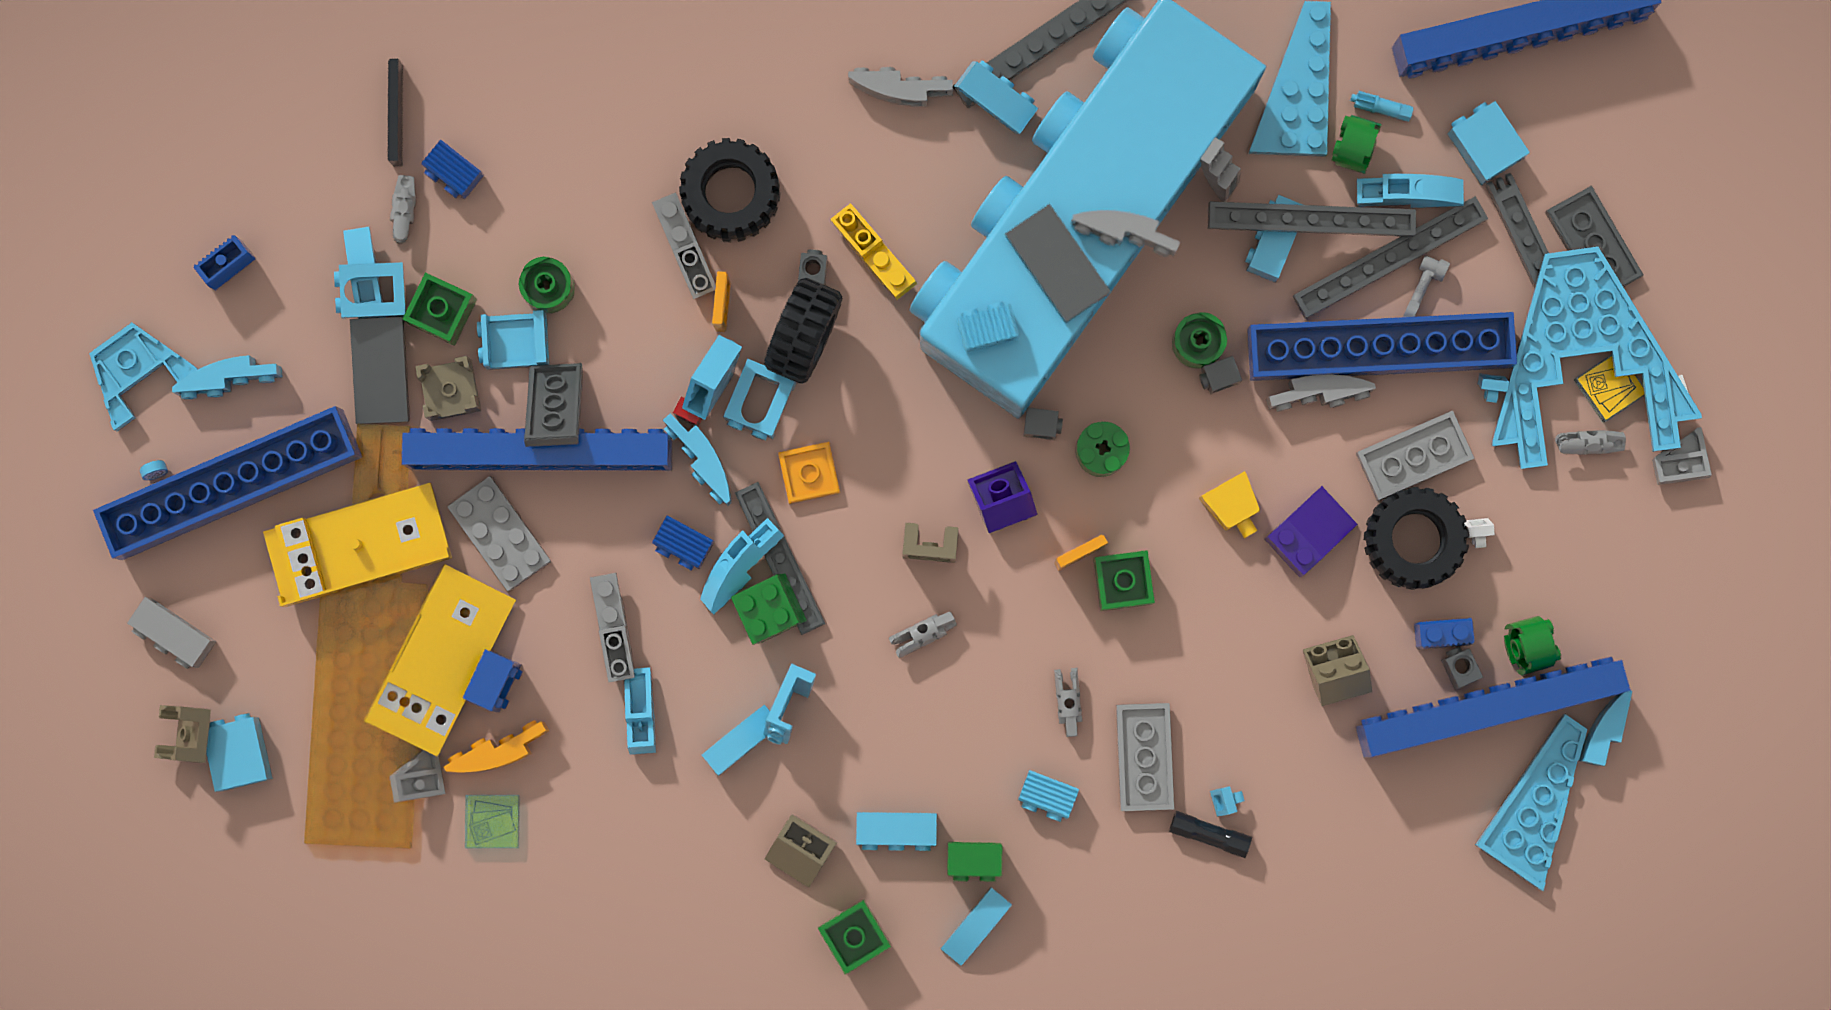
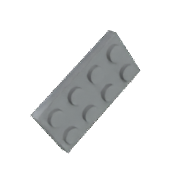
M1453 411L1356 453L1377 501L1474 459Z
M491 476L447 506L508 592L552 562Z
M1170 703L1116 705L1120 811L1174 809Z

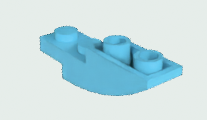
M1383 174V178L1357 179L1358 207L1411 205V208L1464 206V180L1426 174Z
M370 226L343 231L348 264L376 263ZM379 277L351 279L355 303H383ZM382 316V317H358V319H361V318H386V316Z
M250 355L233 357L206 365L192 372L172 387V392L181 396V399H196L197 394H207V397H222L223 392H231V381L233 385L249 384V380L259 379V383H273L275 378H282V367L277 364L256 365L255 358Z
M670 413L663 419L667 425L664 430L673 440L678 437L685 444L681 449L691 459L695 456L698 458L690 465L695 470L691 475L701 485L706 482L711 487L712 491L709 494L719 505L724 501L729 506L732 503L729 483L714 448L696 425L688 432Z
M768 518L749 536L742 530L715 563L700 598L713 614L722 608L731 599V596L735 595L752 579L747 571L757 564L784 537L781 531Z

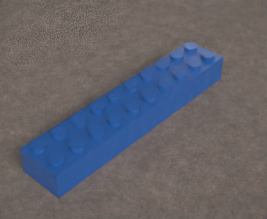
M1540 0L1401 34L1392 46V51L1399 77L1407 76L1408 79L1419 77L1423 75V71L1431 69L1435 73L1446 70L1448 65L1456 63L1458 66H1465L1471 64L1473 59L1480 57L1483 60H1489L1497 57L1498 53L1505 51L1508 54H1514L1522 51L1523 47L1532 45L1533 48L1547 45L1548 41L1557 39L1558 42L1572 39L1574 34L1583 33V36L1598 32V29L1608 27V30L1616 29L1623 26V22L1633 21V24L1641 23L1648 20V16L1655 13V9L1662 2L1661 0Z
M1514 312L1250 325L1247 329L1250 381L1296 379L1312 375L1367 376L1509 369L1517 364Z
M334 406L96 508L93 512L112 559L125 560L362 458L344 410Z
M411 428L410 433H402V465L410 470L672 471V438L663 429H648V433H639L637 429H621V433H613L611 429H595V433L584 432V429H580L579 444L525 447V428L516 429V433L505 432V429L500 428L489 429V433L479 432V429L465 428L463 433L452 432V429L438 428L436 433L426 432V429Z
M1613 656L1591 661V667H1588L1587 663L1566 667V673L1562 674L1561 670L1540 674V680H1536L1535 676L1515 680V686L1513 687L1510 686V683L1489 687V693H1485L1484 689L1464 693V699L1459 700L1458 696L1438 700V706L1433 707V703L1414 706L1411 713H1407V709L1386 713L1388 718L1383 720L1381 716L1361 720L1362 725L1356 726L1363 757H1374L1629 692L1631 690L1623 661H1614Z

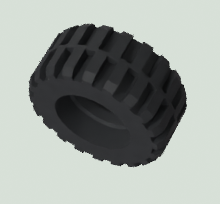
M722 138L720 143H715L714 140L708 142V147L703 150L700 147L694 152L695 156L693 159L689 158L685 163L686 169L681 172L679 193L684 210L695 227L701 233L705 232L712 239L721 238L723 242H731V239H737L739 242L746 240V236L752 235L754 237L759 234V230L762 227L766 228L771 223L770 218L775 216L778 210L780 185L775 167L765 152L762 153L759 147L753 143L751 145L746 144L745 140L737 138L736 142L730 141V138ZM726 168H737L748 173L754 182L755 188L752 201L742 210L733 213L717 211L709 204L706 198L707 182L715 173Z
M801 278L797 282L781 313L764 360L767 370L799 384L806 383L809 380L822 355L838 316L843 299L839 291L809 278Z
M1411 487L1395 492L1385 498L1374 508L1372 515L1366 522L1367 530L1364 532L1363 540H1366L1367 546L1364 549L1366 555L1370 556L1371 562L1369 563L1372 568H1376L1380 572L1379 576L1384 580L1388 579L1391 581L1392 585L1406 587V589L1411 590L1429 588L1450 578L1455 574V570L1461 567L1464 562L1463 556L1468 552L1469 545L1466 544L1467 538L1470 537L1469 529H1465L1464 525L1467 521L1464 514L1460 515L1457 511L1459 509L1458 505L1455 502H1449L1447 500L1448 496L1445 494H1437L1434 492V489L1430 488L1419 489V487ZM1410 514L1424 515L1435 524L1440 536V546L1435 556L1423 563H1411L1404 560L1395 550L1392 532L1396 523L1404 516Z

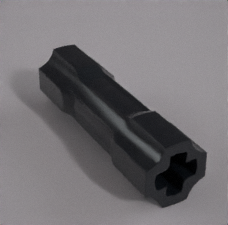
M1179 811L1175 812L1169 832L1203 842L1246 858L1252 841L1251 836L1210 824Z

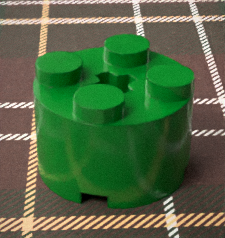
M1345 115L1340 137L1343 139L1342 141H1336L1331 161L1335 162L1337 166L1366 174L1382 124L1354 115L1350 117Z
M543 256L529 261L524 266L519 278V290L525 301L536 311L544 310L545 313L558 312L564 309L574 298L575 285L573 277L566 266L560 261ZM546 280H548L549 283H551L550 288L548 290H545V288H543V282Z
M1206 312L1195 313L1185 317L1177 326L1172 338V350L1178 360L1184 365L1196 369H1202L1203 366L1216 362L1223 354L1227 345V335L1223 323L1216 316ZM1199 335L1204 337L1203 343L1200 346L1195 344V338H1198Z
M1101 421L1092 423L1083 430L1077 441L1075 453L1079 464L1085 472L1096 477H1106L1116 473L1123 467L1129 456L1130 444L1127 434L1119 426L1111 422ZM1102 443L1106 444V449L1109 450L1104 455H1100L1099 449L1096 448V446H1100Z
M1535 616L1505 626L1504 630L1509 629V634L1504 636L1506 652L1511 664L1517 663L1520 668L1516 670L1518 674L1525 675L1550 668L1555 665L1556 661L1561 660L1560 649L1555 645L1552 636L1554 634V627L1549 619L1544 620L1540 616Z

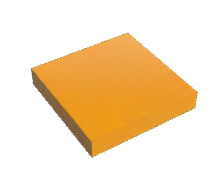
M717 271L712 324L716 332H725L727 330L731 281L726 272Z
M829 442L778 452L789 504L840 493Z
M1100 535L1057 557L1054 564L1057 570L1060 571L1104 548L1108 542L1104 535Z

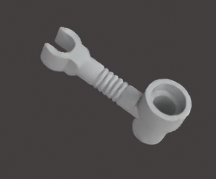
M1425 255L1419 270L1424 272L1403 317H1415L1432 278L1442 282L1449 268V262L1442 259L1438 261Z

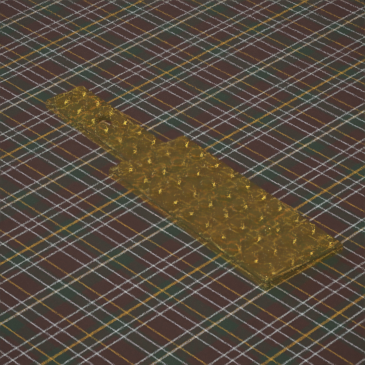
M357 424L356 442L362 458L355 460L352 505L369 501L377 493H382L386 496L408 488L409 469L402 465V433H410V426ZM395 573L320 597L304 844L412 848L415 799L394 803L390 776L418 754V747L363 722L427 597V584L402 583V573ZM390 691L388 693V700L394 701L396 699L395 692ZM402 697L399 701L402 707L408 705V700L405 697ZM414 703L411 709L414 713H418L420 706L418 703Z

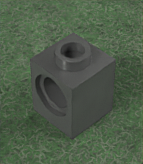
M807 250V253H801L798 281L801 278H809L825 285L828 257L823 255V251ZM809 264H818L821 267L819 273L816 275L808 274L806 268Z
M1233 356L1203 366L1201 369L1202 374L1199 375L1204 390L1208 388L1210 394L1238 385L1242 381Z
M1027 408L1023 437L1055 440L1056 434H1061L1063 419L1058 418L1059 411Z
M1460 646L1446 652L1447 658L1441 660L1454 689L1461 688L1483 678L1470 648L1464 650ZM1458 659L1466 662L1467 669L1463 674L1455 669V663Z

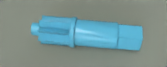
M1358 91L1357 95L1352 94L1350 98L1351 102H1355L1354 107L1407 122H1409L1413 113L1412 106L1362 91Z

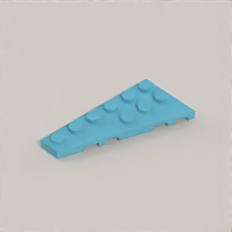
M1304 2L1248 154L1327 155L1331 2Z
M1566 714L1562 715L1475 844L1478 848L1541 891H1544L1545 879L1552 862L1551 857L1555 843L1558 840L1568 803L1569 791L1573 785L1575 769L1580 759L1588 730Z

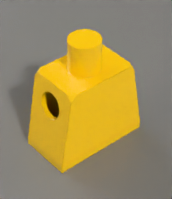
M1245 471L1199 498L1225 531L1237 526L1243 538L1258 531L1250 517L1257 514L1260 509Z

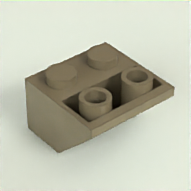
M1353 635L1303 649L1313 688L1321 706L1373 692L1370 669Z
M791 814L767 853L765 860L802 884L810 887L837 842L794 814Z

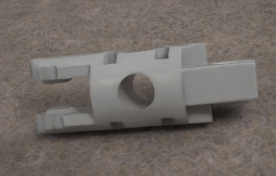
M399 175L394 194L392 195L390 221L394 222V234H392L394 241L399 244H403L407 240L409 224L414 223L416 197L414 177Z
M1578 431L1560 433L1556 436L1555 442L1563 454H1606L1624 451L1626 436L1624 432Z
M951 612L940 616L936 614L890 636L889 640L892 645H897L912 638V641L897 649L896 654L898 658H901L947 635L946 631L957 626L956 620Z
M1071 668L1070 679L1072 681V689L1063 690L1062 686L1063 674L1061 669L1054 670L1059 724L1065 723L1067 737L1078 736L1077 722H1082L1078 668ZM1068 698H1071L1074 702L1070 708L1065 707L1064 704Z

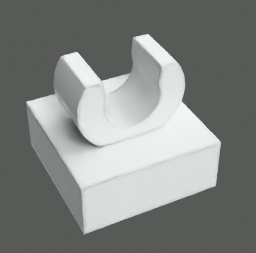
M1489 518L1466 520L1467 522L1464 525L1465 529H1469L1472 544H1475V548L1486 547V536L1494 535V524Z

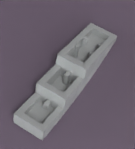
M1215 137L1200 159L1201 167L1211 188L1221 201L1226 202L1240 182L1241 168L1232 163L1233 156L1224 151V142Z

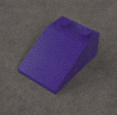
M1321 486L1264 540L1299 577H1302L1358 524Z

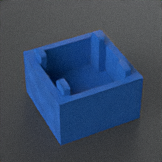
M485 649L464 693L463 699L493 712H500L501 708L506 709L509 700L506 699L514 680H519L523 673L520 670L521 664Z

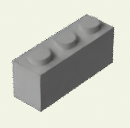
M144 597L127 622V624L133 627L132 632L144 640L147 637L155 642L153 646L164 654L171 652L177 657L175 661L187 669L190 666L199 668L216 643L215 640L149 597Z

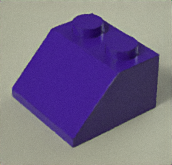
M1016 461L967 479L988 533L1001 530L1038 515L1031 491Z

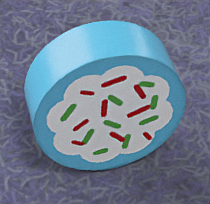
M162 460L149 462L139 470L143 480L157 479L168 473L166 463Z

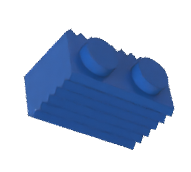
M442 140L438 141L421 163L426 169L424 174L435 183L441 180L446 184L444 190L454 198L460 195L463 199H466L484 177L482 171Z
M231 235V239L227 238V242H223V245L215 248L214 252L211 251L210 255H206V258L198 261V265L194 264V269L207 286L215 291L256 258L242 240L235 235Z
M666 516L652 544L657 546L655 550L657 553L667 558L671 554L680 559L678 564L692 571L694 567L701 568L714 541L679 521Z
M1472 618L1427 621L1414 624L1416 648L1419 650L1468 646L1474 643Z

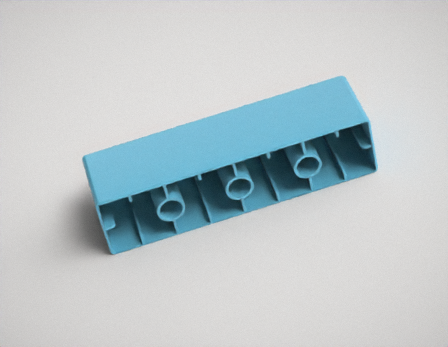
M1158 0L1146 18L1129 7H1126L1117 16L1093 53L1094 60L1107 68V72L1085 102L1068 91L1058 98L1032 138L1033 144L1047 153L1045 158L1024 187L1009 176H1004L995 185L971 222V227L986 237L985 241L963 271H960L947 261H942L921 287L910 306V312L925 322L920 330L921 350L1017 419H1020L1108 295L1066 323L1006 238L1005 233L1050 204L1107 287L1112 291L1143 247L1130 243L1128 241L1129 237L1126 236L1123 237L1120 245L1115 243L1114 246H1110L1099 240L1100 237L1095 234H1081L1074 230L1075 226L1071 225L1074 214L1099 210L1122 211L1146 216L1159 221L1160 224L1201 167L1200 159L1215 137L1219 140L1222 138L1255 92L1266 70L1265 64L1173 0ZM1003 302L1004 306L1010 305L1019 335L1018 339L966 353L957 322L958 318L962 317L961 313L972 309H977L978 313L988 310L989 305Z

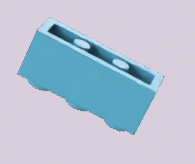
M982 60L980 63L972 61L954 87L1011 131L1020 134L1038 110L1033 105L1035 100L1025 92L1019 94L1012 89L1014 84L1007 78L1002 76L999 79L992 73L994 69Z
M1281 195L1277 196L1275 202L1269 201V204L1303 205ZM1257 231L1255 239L1259 240L1255 249L1250 248L1245 260L1246 263H1249L1247 271L1276 282L1297 232Z
M857 812L856 845H862V850H878V845H888V850H904V845H915V851H931V846H936L937 813Z

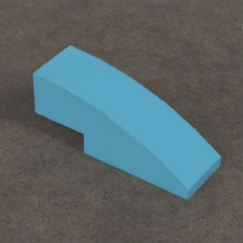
M651 668L634 669L635 678L624 680L627 748L630 755L656 753Z
M1632 690L1615 695L1600 712L1588 732L1578 761L1605 766L1610 742L1621 743Z
M765 704L702 754V757L718 776L767 737L763 735L770 710Z
M990 887L941 947V950L962 966L1012 904Z

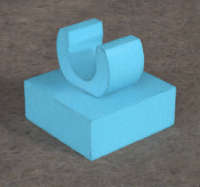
M1479 373L1478 385L1481 389H1485L1484 399H1486V402L1497 403L1498 392H1508L1509 381L1505 376Z
M1230 786L1210 791L1217 817L1238 812L1236 804L1245 801L1242 791L1232 793Z

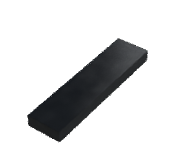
M397 58L388 60V161L393 166H402L403 64Z

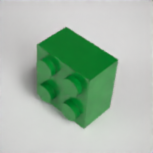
M425 272L402 320L408 325L455 346L477 298L473 294Z
M1148 550L1100 556L1093 559L1100 611L1153 605L1155 603Z
M785 573L777 574L731 596L752 645L763 643L807 621Z
M948 842L947 875L953 876V881H969V876H979L980 881L996 882V877H1002V844Z
M864 899L818 927L819 932L845 975L891 947V943Z

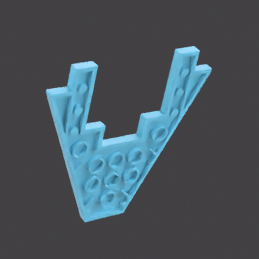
M1599 247L1549 253L1543 257L1517 350V364L1512 368L1508 392L1505 393L1492 439V447L1517 443L1520 469L1548 465L1537 388L1563 384L1560 358L1611 351L1615 377L1642 374L1652 452L1681 448L1677 422L1702 418V414Z

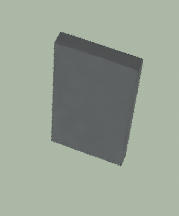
M1592 186L1545 211L1567 251L1599 247L1623 287L1644 276Z
M1050 204L1005 233L1006 238L1066 323L1111 293Z
M403 317L350 319L356 424L409 422Z
M582 363L530 366L524 436L525 447L579 444L583 378Z

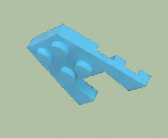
M130 323L89 353L114 431H119L136 418L121 395L162 365H165L178 383L184 377L198 370L193 364L134 323Z

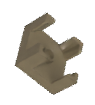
M469 357L455 358V362L432 367L429 364L415 366L417 378L421 381L425 405H423L424 416L429 421L481 411L472 360Z
M905 523L903 558L955 563L958 527L947 526L944 534L943 547H938V543L923 542L922 545H917L918 524Z
M160 705L159 718L178 720L176 746L156 745L154 758L205 763L211 709Z

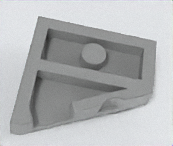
M1702 427L1696 428L1685 438L1680 439L1681 448L1664 450L1654 457L1652 461L1657 485L1706 479L1712 476Z
M424 750L390 776L394 803L445 794L439 755L437 757Z

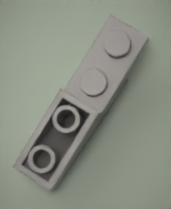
M861 67L855 68L853 72H848L850 84L873 97L895 104L927 107V97L953 96V80H947L945 76L932 77V80H921L920 77H907L906 81H901L900 71H895L893 67H882L880 71H869V68Z
M676 192L652 202L693 299L714 291L716 288L715 282Z
M1109 210L1087 211L1074 214L1071 225L1075 226L1074 230L1084 235L1095 234L1100 237L1099 240L1110 246H1114L1115 243L1120 245L1123 237L1126 236L1129 237L1128 241L1134 245L1143 247L1145 244L1154 248L1153 252L1160 256L1168 257L1171 255L1174 257L1180 244L1179 241L1156 232L1159 221L1134 213Z
M1312 375L1291 379L1288 383L1290 391L1269 396L1266 402L1269 410L1276 408L1277 412L1292 408L1291 404L1301 401L1302 405L1317 401L1316 397L1319 396L1322 406L1329 404L1330 408L1345 404V399L1354 397L1355 401L1370 397V392L1374 391L1376 387L1375 383L1351 376Z
M617 572L590 577L608 682L635 678L628 626Z

